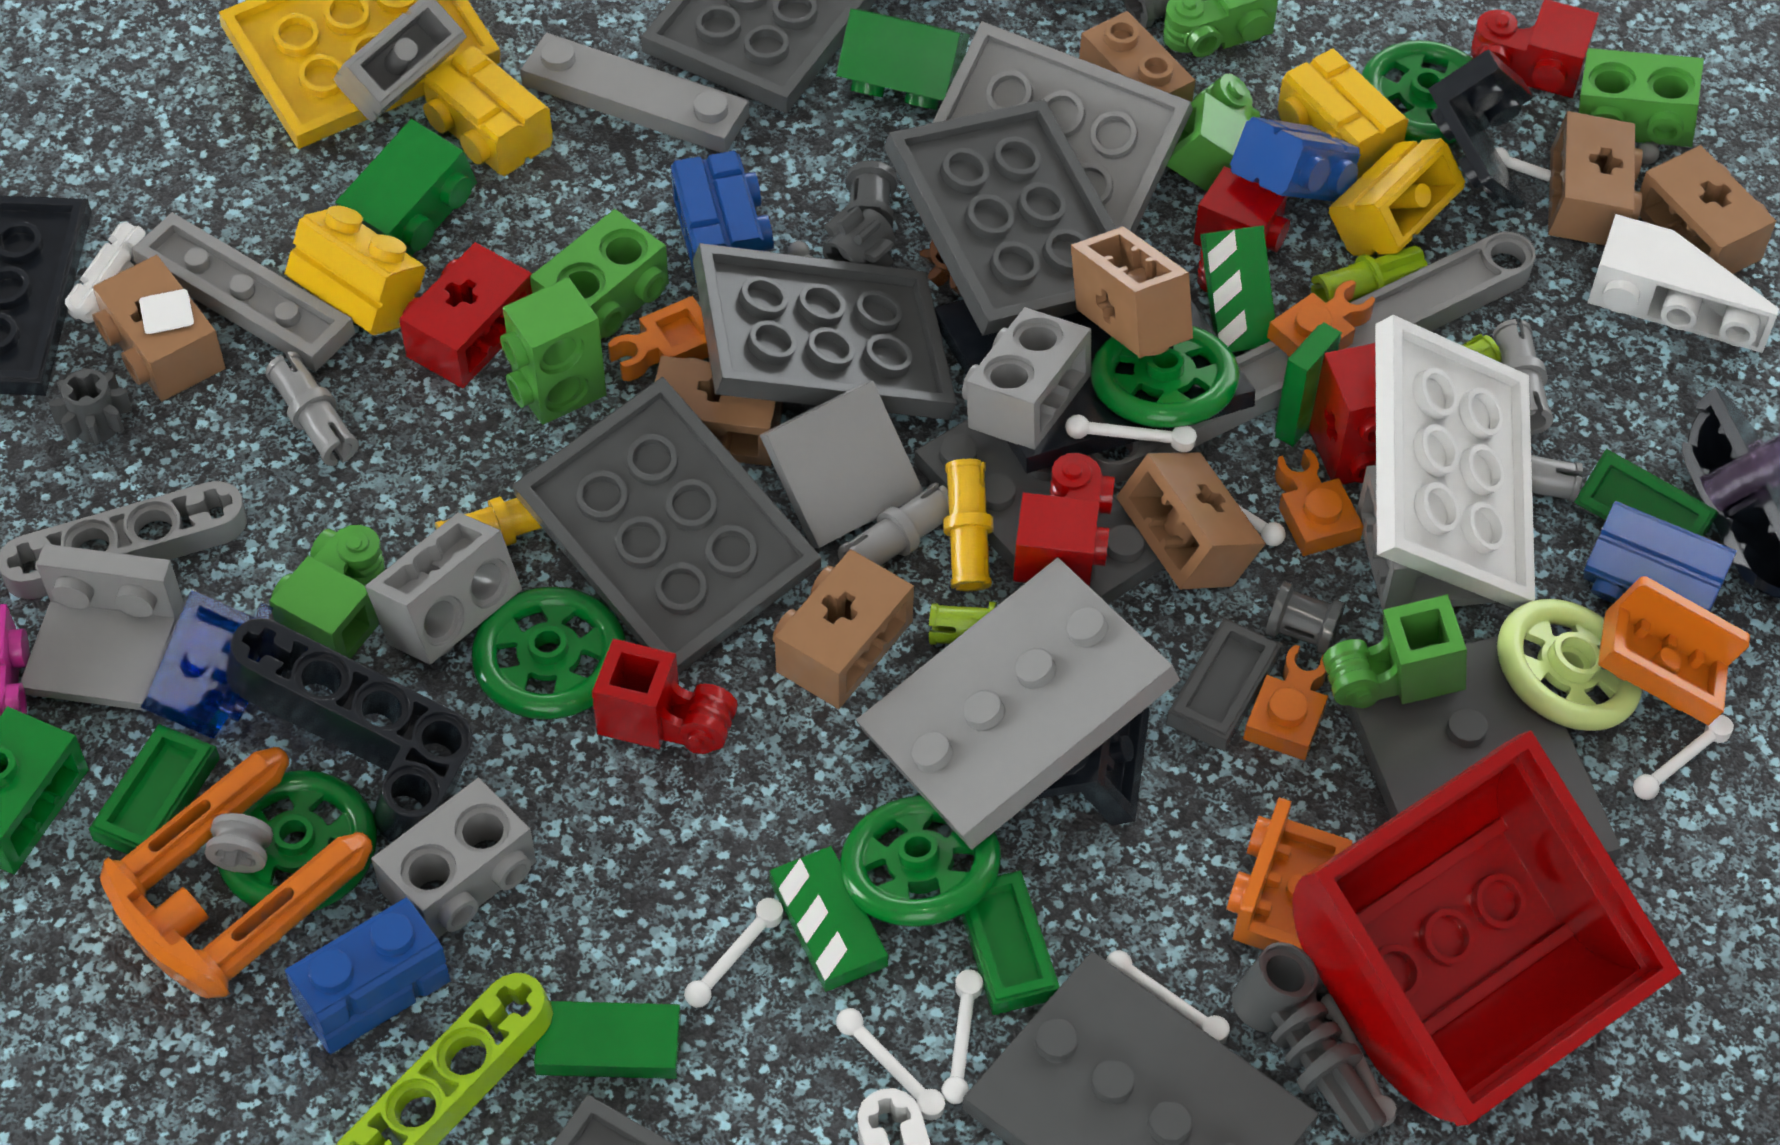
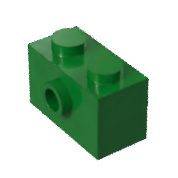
M850 8L836 76L851 79V91L883 97L885 88L906 92L904 103L937 110L939 100H944L966 54L970 34L862 9Z
M411 118L335 203L337 206L348 207L360 213L363 217L362 224L378 235H388L401 240L407 247L405 253L412 256L416 251L426 247L432 239L434 231L454 209L461 207L467 201L477 181L464 150Z
M8 706L0 716V869L15 875L87 774L89 768L76 735Z

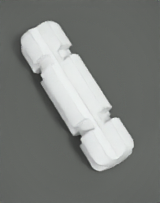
M123 222L116 227L108 239L112 245L106 243L79 279L84 284H76L65 299V305L71 317L86 323L94 322L92 314L100 310L92 286L134 266L130 262V260L135 261L132 248L145 237L146 233L140 226H133L128 222Z

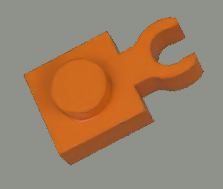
M1354 280L1340 284L1335 291L1334 297L1327 303L1315 293H1311L1270 322L1267 338L1290 357L1312 331L1324 322L1342 332L1338 350L1346 349L1353 343L1355 327L1365 324L1371 318L1375 298L1372 296L1364 303L1358 305L1349 303L1348 301L1354 296L1356 287Z
M693 296L639 318L640 334L620 335L608 343L609 360L611 362L625 356L633 357L620 362L621 378L623 381H632L643 376L650 366L660 362L661 356L676 358L693 357L701 360L709 357L701 307Z
M1309 449L1303 451L1301 460L1303 472L1292 471L1286 465L1284 457L1279 456L1275 470V480L1279 487L1286 492L1281 494L1279 510L1302 556L1360 541L1364 525L1340 479L1321 482L1317 475L1319 470L1318 459Z
M1294 645L1289 649L1283 670L1284 680L1266 675L1247 721L1243 739L1305 761L1327 705L1328 696L1316 692L1323 685L1327 672L1322 661L1323 655L1320 665L1315 670L1306 671L1299 668L1296 662L1300 646Z

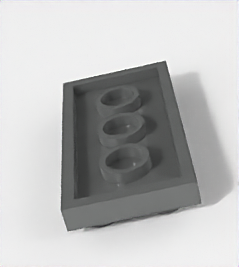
M968 419L915 450L914 465L931 483L937 482L939 487L943 485L948 489L947 473L945 472L946 463L968 458L979 459L981 462L986 463V512L993 516L994 526L993 532L988 534V543L1014 570L1022 494L1024 492L1049 495L1053 466L1026 474L1007 441L968 428ZM1113 496L1111 515L1098 513L1097 527L1109 528L1105 566L1092 565L1090 588L1107 604L1164 568L1124 508Z

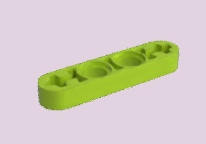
M526 973L508 974L492 983L346 1132L336 1145H393L390 1139L386 1141L382 1135L388 1127L402 1145H438L545 1034L551 1025L553 1010L542 985L536 978ZM513 1001L522 1006L528 1003L531 1008L529 1013L523 1017L514 1012L508 1015L505 1009ZM487 1025L492 1027L496 1035L500 1031L504 1038L500 1044H496L491 1034L485 1029ZM471 1045L486 1049L485 1061L475 1072L459 1075L451 1071L452 1059L461 1049ZM430 1097L436 1101L433 1116L423 1125L406 1127L401 1124L402 1110L413 1099Z

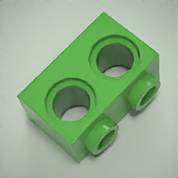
M1588 48L1580 94L1579 113L1635 123V142H1654L1662 145L1692 147L1704 58Z
M614 209L530 276L532 293L569 277L599 318L601 339L603 337H610L619 330L625 319L645 303L655 301L669 284L666 245Z
M569 277L503 307L506 333L500 336V341L512 369L511 373L506 374V381L514 400L521 408L529 405L540 423L544 425L607 395L599 318Z

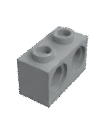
M1024 307L1008 328L1004 327L998 332L990 352L979 365L974 364L969 369L964 379L962 397L964 400H967L968 428L1035 450L1091 376V328Z
M459 512L365 585L388 645L429 665L442 655L448 653L456 643L522 590L501 530Z
M479 777L371 858L380 892L392 905L407 897L437 939L447 931L454 932L464 927L475 916L479 906L500 890L506 891L517 886L527 876L531 866L536 863L531 829ZM485 840L498 842L489 848L478 849L473 847ZM439 880L445 882L442 886L433 890L419 889L430 881Z

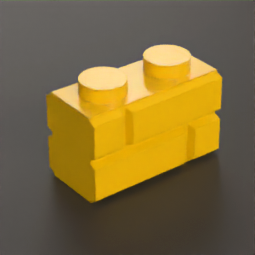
M472 45L453 57L451 64L448 65L445 62L425 75L423 86L426 103L423 109L426 118L439 133L449 131L459 139L464 152L475 164L480 165L485 162L499 175L505 177L523 165L527 157L532 159L551 146L553 133L550 108L477 47L475 48Z
M1334 48L1313 58L1310 64L1305 62L1286 72L1282 78L1277 107L1281 121L1311 125L1330 134L1331 137L1342 139L1359 147L1360 158L1357 163L1358 175L1356 179L1360 178L1396 142H1404L1409 120Z
M1442 138L1422 140L1419 143L1416 141L1396 142L1329 207L1328 213L1347 251L1353 256L1373 255L1375 252L1378 255L1398 254L1413 239V235L1418 234L1465 188L1466 182L1448 144Z
M331 206L326 210L305 214L304 217L299 219L293 244L296 247L290 251L284 274L320 300L351 317L354 323L373 336L401 328L399 318L402 316L408 303L416 298L414 295L420 290L426 267L405 253L407 247L401 240L388 235H378L363 225L362 215L351 208Z

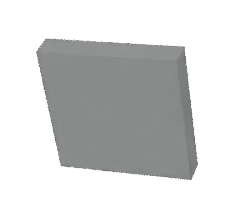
M874 381L864 382L759 435L805 535L813 548H820L875 520L878 514L891 506L898 508L923 492L922 486Z

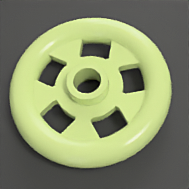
M1559 599L1530 601L1511 612L1500 628L1497 640V653L1506 680L1525 704L1539 715L1556 724L1583 731H1598L1612 728L1633 714L1639 704L1643 691L1632 683L1619 679L1612 672L1601 669V666L1598 665L1604 617L1582 605ZM1550 624L1568 627L1572 632H1565L1559 636H1554ZM1524 639L1540 645L1541 649L1538 652L1537 659L1524 654ZM1546 678L1551 685L1566 692V698L1548 689L1541 680ZM1597 685L1610 699L1604 703L1596 704L1586 693Z

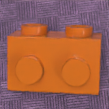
M1643 576L1605 611L1598 665L1612 672L1619 679L1632 683L1663 700L1672 708L1683 711L1709 726L1724 712L1728 666L1749 647L1750 635L1656 581Z
M1281 797L1278 798L1271 819L1258 816L1247 849L1248 855L1257 857L1251 875L1241 871L1238 872L1226 910L1238 914L1232 940L1262 950L1268 945L1278 942L1289 943L1302 949L1293 918L1292 902L1295 886L1304 875L1351 846L1353 840L1289 820L1292 801Z

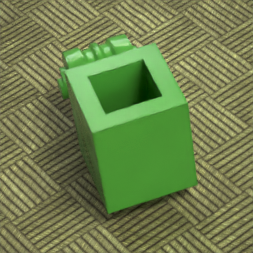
M1170 0L1167 3L1165 14L1164 43L1172 50L1182 53L1192 52L1195 57L1201 58L1215 52L1220 45L1226 49L1247 41L1258 40L1263 36L1273 33L1278 0Z
M1224 74L1208 86L1207 89L1194 97V100L1191 102L1193 111L1167 164V167L1206 192L1224 166L1231 169L1230 162L1246 121H1249L1252 117L1260 118V112L1252 107V96L1249 89L1242 80L1233 74Z
M350 525L340 529L338 532L332 529H326L321 532L312 546L310 556L308 555L293 573L283 576L275 586L272 597L269 600L274 621L351 659L379 625L377 615L365 588V585L385 570V562L377 533L370 527L363 525Z
M1448 594L1383 609L1384 639L1381 642L1368 647L1366 642L1361 639H1348L1330 647L1324 653L1322 659L1328 674V680L1332 685L1331 690L1336 703L1341 705L1367 708L1374 705L1380 699L1399 695L1403 705L1466 690L1467 648Z

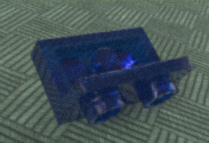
M191 590L182 605L140 708L213 739L228 718L238 722L249 701L234 693L227 683L226 667L231 640L235 630L242 623L251 619H269L273 607L261 602L253 615L250 616Z

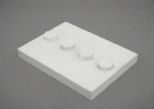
M1391 315L1376 323L1377 555L1514 609L1534 601L1535 567L1529 375L1398 316Z

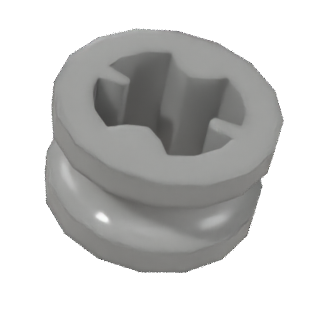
M227 813L215 817L210 829L214 838L207 842L204 852L206 858L212 864L232 872L253 873L264 869L268 858L264 849L269 847L273 838L271 827L265 822L245 814Z

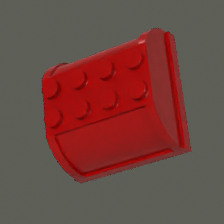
M1532 730L1518 734L1506 741L1475 764L1327 862L1304 875L1297 882L1293 893V918L1301 947L1313 961L1318 975L1375 1068L1413 1104L1437 1118L1454 1122L1456 1126L1472 1124L1682 973Z

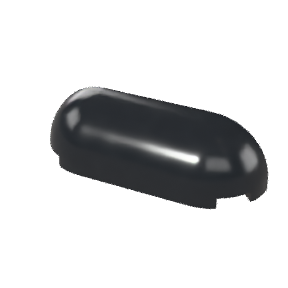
M1715 386L1695 406L1699 413L1690 429L1688 443L1682 442L1683 459L1703 502L1719 512L1714 520V524L1724 545L1737 550L1733 563L1739 574L1762 593L1780 599V474L1766 447L1746 417Z

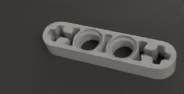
M222 481L206 482L25 534L10 540L2 547L0 551V574L11 594L17 598L27 600L48 596L36 566L44 544L78 548L86 541L101 539L109 543L105 552L166 560L226 544L236 539L244 531L247 524V513L242 495L230 483ZM221 507L224 516L212 519L209 510ZM188 515L192 527L184 529L181 516ZM163 521L172 525L170 531L158 540L149 541L138 537L140 530L148 523ZM29 561L36 562L35 571L23 573V564Z

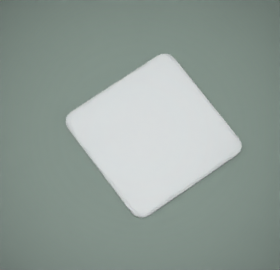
M186 289L146 296L139 300L146 334L188 327L194 324L189 294Z

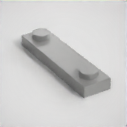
M547 32L520 69L522 86L720 153L728 151L750 116L749 100Z
M173 212L132 248L136 264L157 254L183 289L188 291L190 297L286 355L290 351L297 352L302 357L304 365L315 372L355 335L351 317Z

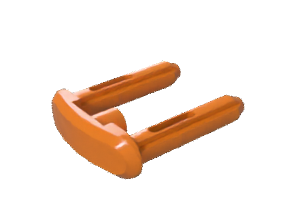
M271 747L252 753L120 861L111 860L107 857L103 862L100 875L102 887L127 931L145 955L163 972L196 995L204 998L227 997L230 994L228 990L229 981L270 946L280 941L288 931L363 870L373 851L371 839L362 832L337 837L202 950L194 949L184 938L209 919V916L184 887H181L156 909L146 899V892L189 856L195 854L208 840L213 838L210 829L215 817L227 813L242 814L281 782L289 766V756L280 747Z

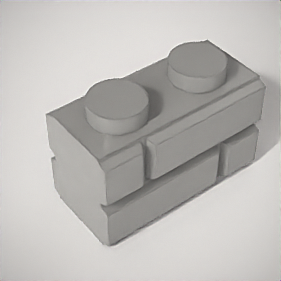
M418 0L406 13L401 14L341 66L333 80L360 112L373 123L423 80L426 74L433 71L452 55L467 36L436 0Z

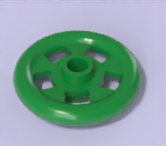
M1413 40L1391 45L1375 54L1367 62L1361 75L1389 102L1398 98L1405 108L1409 110L1403 114L1409 120L1404 141H1416L1419 143L1422 140L1442 138L1447 144L1457 142L1455 138L1451 141L1447 140L1436 123H1433L1429 116H1432L1431 111L1438 106L1427 88H1430L1471 61L1473 58L1470 55L1444 43ZM1422 63L1434 64L1446 68V72L1442 73L1438 70L1422 68L1421 66ZM1394 68L1405 73L1399 83L1385 78L1387 73Z
M1192 326V339L1173 345L1162 354L1141 358L1115 338H1109L1095 354L1091 366V381L1094 391L1101 402L1113 413L1125 420L1155 428L1184 427L1203 422L1215 416L1231 402L1239 385L1238 363L1232 351L1218 337L1204 329ZM1200 355L1211 365L1200 369L1196 368L1191 357ZM1119 362L1135 364L1134 375L1115 373ZM1193 385H1198L1206 390V392L1193 399L1183 394L1191 389ZM1138 390H1143L1146 394L1159 399L1157 402H1151L1135 397V394Z
M566 587L534 588L516 594L481 623L473 641L472 667L477 682L484 693L501 708L513 714L531 719L564 718L581 713L593 706L592 690L612 639L626 641V638L614 613L597 598L585 592ZM537 613H542L547 621L536 624L525 632L521 631L517 624L520 620ZM575 616L584 620L593 628L581 638L578 637L575 631L565 625ZM547 643H553L559 646L556 650L552 652H542L538 650L542 645ZM516 647L519 665L500 668L497 658L498 650ZM582 655L599 660L596 668L588 678L573 673ZM532 677L541 681L556 680L554 693L540 694L526 691L529 679Z
M309 770L285 772L277 786L242 813L265 822L273 831L272 842L269 847L264 849L268 856L264 869L253 873H239L225 870L218 866L217 868L222 880L232 893L244 903L254 907L277 888V886L272 885L275 871L295 873L337 837L355 832L366 834L372 841L373 851L364 869L314 911L323 909L350 893L369 870L372 863L371 858L375 855L377 844V827L373 812L364 797L353 786L338 777ZM287 798L290 800L294 807L293 810L282 812L270 821L266 820L262 810L280 800ZM323 801L335 806L342 813L330 825H326L319 815L312 812ZM303 832L306 834L297 843L290 844L284 842V839L290 833Z
M921 795L900 798L871 811L851 830L844 842L840 855L842 880L850 898L865 913L880 921L908 927H922L943 923L973 908L986 896L995 883L1001 863V849L996 833L993 832L971 850L954 831L946 838L940 833L927 830L932 822L948 824ZM895 828L905 832L897 837L889 847H885L878 841L882 836ZM954 854L974 855L973 865L969 872L952 871ZM887 865L888 873L893 880L875 886L870 880L867 871ZM940 888V895L924 899H910L909 892L925 894Z

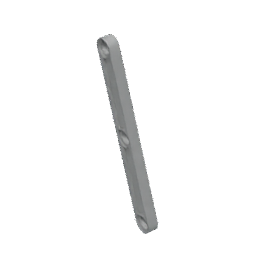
M1503 231L1495 233L1351 302V304L1358 305L1364 303L1372 296L1375 298L1371 318L1365 324L1355 327L1353 343L1347 348L1375 343V324L1391 315L1398 316L1429 331H1434L1521 288L1528 282L1536 258L1534 246L1523 235ZM1500 253L1509 254L1516 257L1522 265L1518 268L1506 269L1494 263L1491 257ZM1272 341L1236 357L1239 368L1256 390L1255 406L1190 425L1197 434L1194 447L1279 406L1289 356ZM1139 440L1123 445L1129 450L1130 455L1119 461L1105 459L1099 453L1088 456L1098 463L1101 468V474L1114 476L1115 483L1129 480L1147 453L1184 452L1175 450L1171 443Z

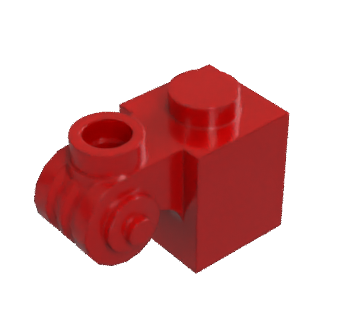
M1544 0L1536 24L1530 28L1523 29L1517 28L1518 21L1510 12L1497 9L1486 11L1477 20L1476 31L1471 45V56L1474 59L1489 49L1517 73L1528 87L1573 98L1585 64L1587 49L1590 48L1599 13L1552 0Z
M1223 167L1198 204L1193 244L1201 247L1197 282L1202 290L1208 293L1200 234L1264 225L1267 252L1269 250L1277 252L1281 248L1290 227V219L1284 217L1287 196L1278 195L1259 186V183L1251 182L1232 173L1230 168Z
M1068 453L1060 456L1052 467L1049 495L1023 492L1015 549L1014 582H1028L1058 557L1090 587L1092 565L1105 566L1109 528L1097 527L1098 513L1111 515L1115 477L1101 474V468L1091 457L1080 453Z
M614 638L592 690L597 735L659 750L663 740L684 745L689 751L696 754H706L723 748L738 708L737 699L730 692L717 685L699 684L695 687L694 692L679 686L676 653Z

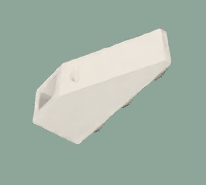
M1615 214L1588 299L1589 304L1610 309L1617 313L1628 314L1663 324L1673 329L1684 330L1761 353L1764 351L1779 311L1777 306L1676 231Z

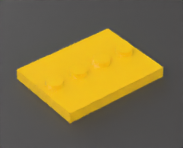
M246 0L219 11L221 27L293 143L297 149H301L368 120L341 91L333 78L348 59L401 14L406 13L418 0ZM436 0L467 36L457 50L439 66L445 62L448 65L451 64L453 57L472 45L475 48L477 47L496 64L501 63L500 48L468 0ZM424 79L387 111L424 96Z

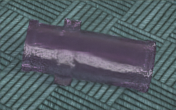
M1780 432L1779 435L1765 443L1761 438L1748 444L1750 451L1713 472L1699 477L1706 494L1719 512L1767 484H1770L1773 488L1780 485Z

